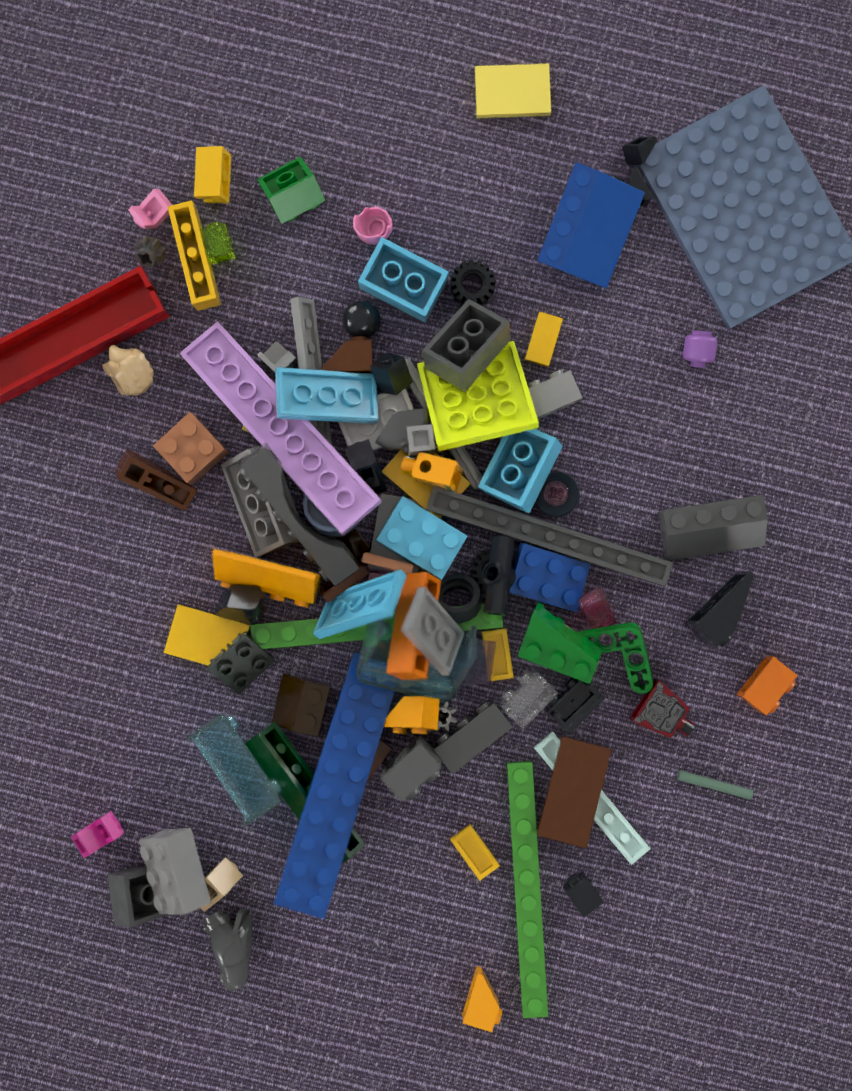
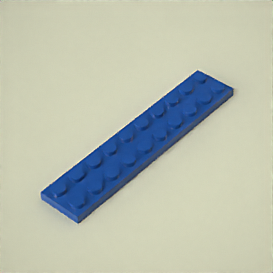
M355 652L352 654L276 892L274 905L325 919L399 679L386 673L387 663Z

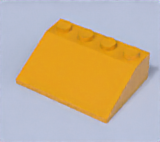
M213 549L215 580L222 581V587L229 588L231 585L259 587L262 592L270 593V599L284 602L286 597L294 599V605L306 608L309 607V603L316 604L322 580L320 574L225 550Z

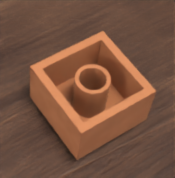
M189 412L153 445L184 481L190 485H194L229 453L222 443L192 412Z

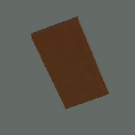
M561 736L536 833L537 836L587 848L611 748Z

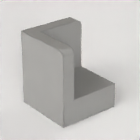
M275 342L264 354L262 352L257 354L259 359L274 373L277 367L293 368L297 364L296 357L279 342Z
M432 424L407 427L409 457H417L419 452L434 455L435 443Z

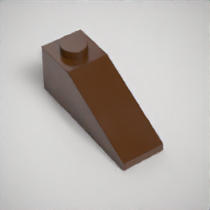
M126 449L115 469L117 479L186 511L197 492V488L153 461L129 449Z

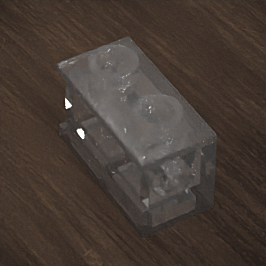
M536 670L532 673L527 671L518 680L520 685L514 691L510 688L500 698L502 701L500 707L522 729L558 694Z

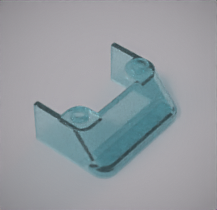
M384 619L369 623L366 627L360 651L356 677L364 684L412 696L439 699V702L449 701L455 695L477 658L476 626L471 625L461 642L450 675H441L432 665L428 667L427 679L401 680L386 673L391 646L390 637L392 634L390 624L385 622Z
M222 713L186 738L189 742L194 741L244 816L243 824L247 826L281 802V797L278 793L282 789L274 778L272 780L268 779L236 731L239 725L232 714L226 716L225 713Z

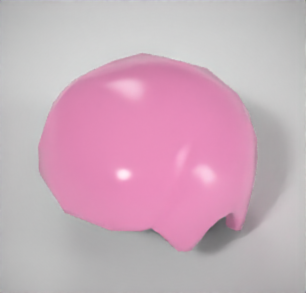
M365 207L360 215L354 216L353 228L360 240L368 245H377L381 237L387 239L390 236L393 222L386 210L379 207Z

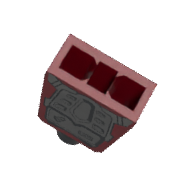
M656 679L653 681L652 689L644 694L629 718L636 724L669 738L673 736L676 730L685 736H689L695 727L693 722L685 718L689 707L668 687Z

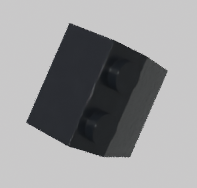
M751 571L737 572L684 623L705 645L712 647L720 645L723 647L732 639L733 636L731 634L736 630L754 574Z

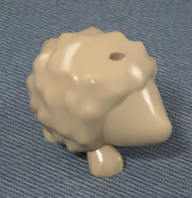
M116 345L109 347L110 361L104 363L102 367L106 374L111 377L119 393L126 396H138L146 393L148 388L153 385L154 373L144 353L136 348L121 349Z

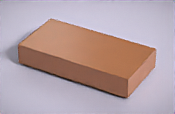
M366 552L363 555V563L394 571L402 570L406 574L412 573L413 564Z

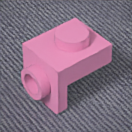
M153 189L139 206H131L128 211L139 227L155 229L169 215L167 206L172 204L160 189Z

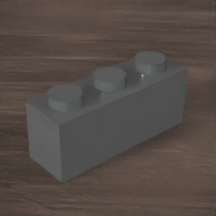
M487 701L480 704L475 709V715L470 719L467 717L462 718L454 725L457 729L449 735L445 732L435 740L434 751L452 774L513 728L493 701L489 704Z

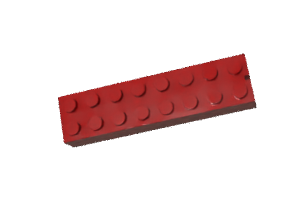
M139 266L0 338V405L108 350L110 346L117 345L169 318L170 315L161 298L157 295L158 292L148 273Z

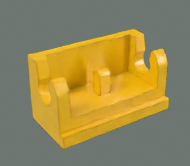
M223 146L196 147L194 197L196 199H204V203L229 204L231 154Z

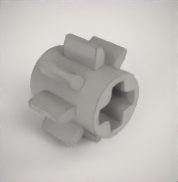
M446 700L444 705H439V710L449 714L446 715V720L443 722L438 718V730L440 727H445L449 731L448 724L450 722H457L454 717H451V714L457 710L456 708L449 709L448 700Z

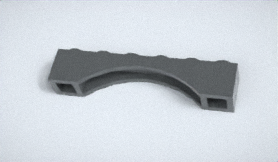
M264 443L241 460L240 466L242 469L240 473L248 483L252 481L258 488L256 490L257 495L264 503L269 502L274 508L272 513L280 523L284 521L289 527L287 532L295 543L300 541L305 548L303 550L305 556L310 562L315 561L320 567L318 571L326 582L330 580L336 586L359 569L357 559L344 542L333 540L317 533L296 515L284 491L282 462L267 443Z

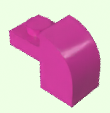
M110 811L72 835L71 838L83 858L122 836L124 831L117 818Z

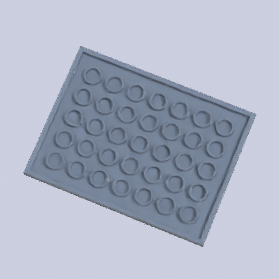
M765 85L659 141L653 147L644 164L636 165L728 330L852 263V240Z

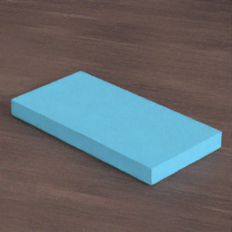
M276 368L277 419L377 424L379 421L377 385L373 374Z
M398 570L349 587L329 603L325 602L313 634L318 639L391 617L407 575L402 570Z

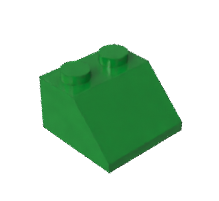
M301 156L257 179L281 224L295 220L299 214L307 210H313L320 203L326 201L313 173Z

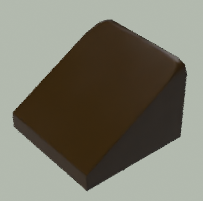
M354 529L341 540L357 560L365 552L367 553L371 550V547L357 529Z

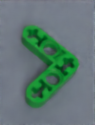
M623 623L578 631L590 641L591 637H594V644L602 649V653L622 651L630 686L633 691L645 694L652 689L653 673L643 632L639 625ZM627 631H631L635 635L633 640L626 636ZM616 632H619V637H621L619 643L617 642ZM603 634H607L612 637L613 642L609 645H603L599 642L598 638ZM633 653H639L643 656V661L638 664L632 663L629 656ZM642 670V677L646 681V685H641L638 682V671Z

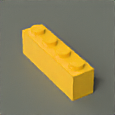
M192 200L167 206L192 305L197 311L221 305L198 209Z

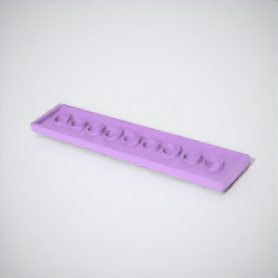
M218 321L180 352L182 358L261 446L264 443L269 445L282 462V469L342 536L382 502L308 420L277 419L276 384Z

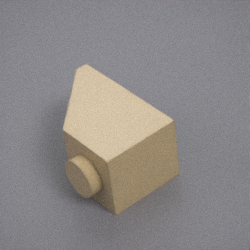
M226 857L204 877L211 900L210 904L201 907L204 912L223 898L243 876L239 872L238 867Z

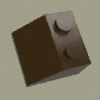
M283 673L271 723L275 721L277 725L291 731L318 737L321 733L332 684Z

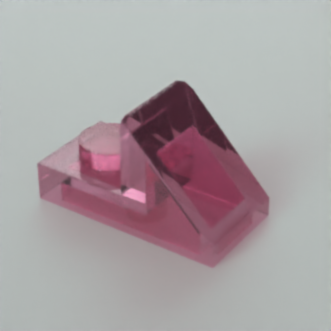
M600 587L577 600L579 603L578 608L591 629L611 626L617 623L605 594Z

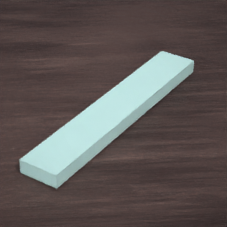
M553 731L534 746V749L552 770L560 739ZM601 790L594 821L632 865L648 852L650 847Z

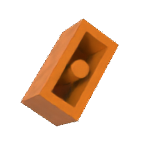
M766 655L736 695L759 713L767 716L780 705L779 699L782 695L792 690L796 683L794 680L798 675L775 657Z

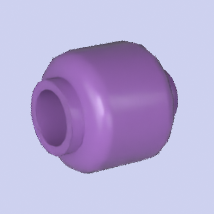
M692 330V334L685 337L683 358L691 361L690 366L704 368L706 363H711L715 360L717 349L716 337L712 336V332Z

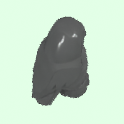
M241 908L237 913L234 924L231 922L229 914L224 915L223 911L219 910L204 919L206 924L204 930L210 934L214 957L222 971L220 973L221 982L228 991H235L244 987L248 978L249 958L252 954V915H248V909Z

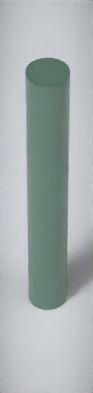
M679 770L677 780L749 800L753 797V790L682 770Z

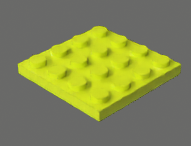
M514 341L508 342L466 392L427 370L424 362L417 363L438 451L539 428L538 418Z

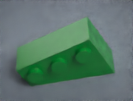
M538 601L518 657L590 684L602 649L578 631H573L563 623L564 620L552 615Z

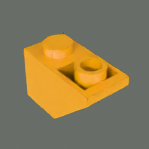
M404 696L386 717L384 727L392 728V733L407 734V730H412V734L427 735V730H438L439 699L424 696Z

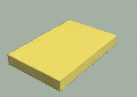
M549 64L475 66L476 118L550 116Z

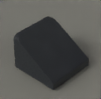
M641 136L625 144L622 150L626 163L628 165L644 164L657 142V137Z

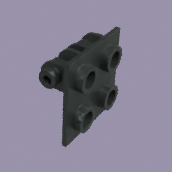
M246 631L243 634H238V637L232 641L233 645L228 643L226 645L228 647L227 650L222 649L214 659H211L207 668L210 673L238 695L275 662L269 654L251 640V636Z

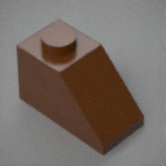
M363 336L352 337V341H346L322 366V370L373 374L370 368L373 364L372 341L367 340V337Z

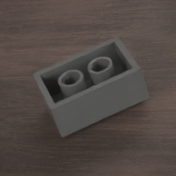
M468 299L422 350L425 368L466 392L511 340L510 322Z
M419 734L383 766L380 779L401 803L406 798L410 801L421 791L420 787L425 781L431 783L440 775L441 759L423 735Z

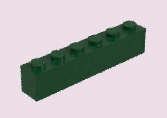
M274 721L247 741L244 746L300 820L314 774ZM352 828L342 863L350 860L365 845L354 828Z

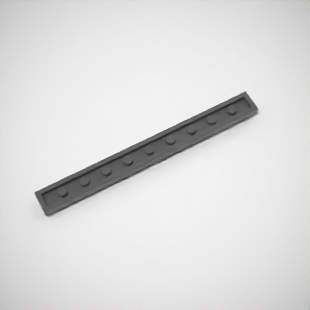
M433 486L426 507V511L663 587L667 585L673 562L438 486Z

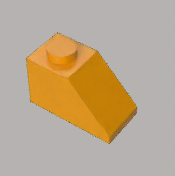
M476 966L462 1012L463 1024L492 1032L494 1025H499L502 1009L499 1007L498 998L482 967Z

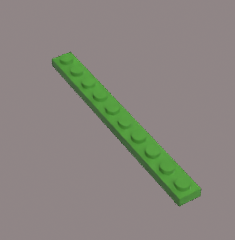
M481 604V609L476 617L468 622L460 623L458 626L464 632L503 628L502 616L484 613V604ZM393 612L391 617L318 639L313 634L318 619L251 625V640L265 650L387 639L392 637L395 612Z
M532 761L507 762L523 1018L548 1017Z

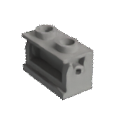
M561 369L550 374L549 380L541 383L538 379L527 384L538 419L573 405L583 398L571 370L564 373Z

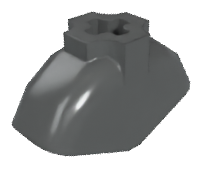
M428 408L396 412L392 415L375 443L386 449H402L404 454L408 453L406 428L428 425Z

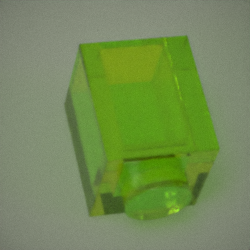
M213 222L208 224L206 228L201 229L207 255L212 264L236 259L230 231L226 223Z

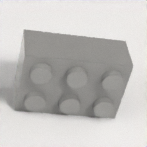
M191 828L165 829L139 840L141 846L140 854L147 868V880L152 886L154 894V906L159 914L186 915L211 903Z

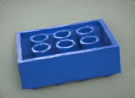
M575 162L537 262L607 288L645 192L601 171Z

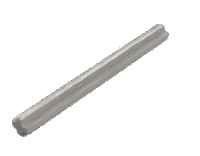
M405 359L413 381L409 387L422 408H428L420 375L411 360ZM460 446L448 449L455 461L463 469V474L470 482L472 489H479L478 485L483 476L465 447Z

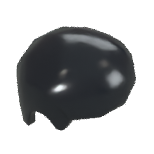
M355 301L344 310L342 325L352 337L363 336L369 338L379 329L381 317L375 306L371 303Z

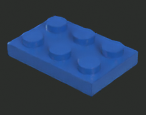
M520 543L513 565L516 580L508 592L577 612L591 564Z

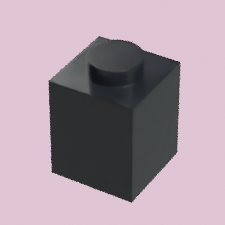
M385 353L370 366L380 392L397 396L413 383L404 356Z
M581 872L579 875L574 873L566 879V884L563 888L583 917L604 903L602 897L584 872Z

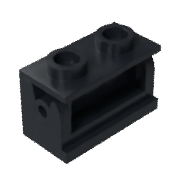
M573 677L564 685L566 689L560 695L556 693L547 701L548 707L545 709L568 734L605 699L591 683L588 684Z

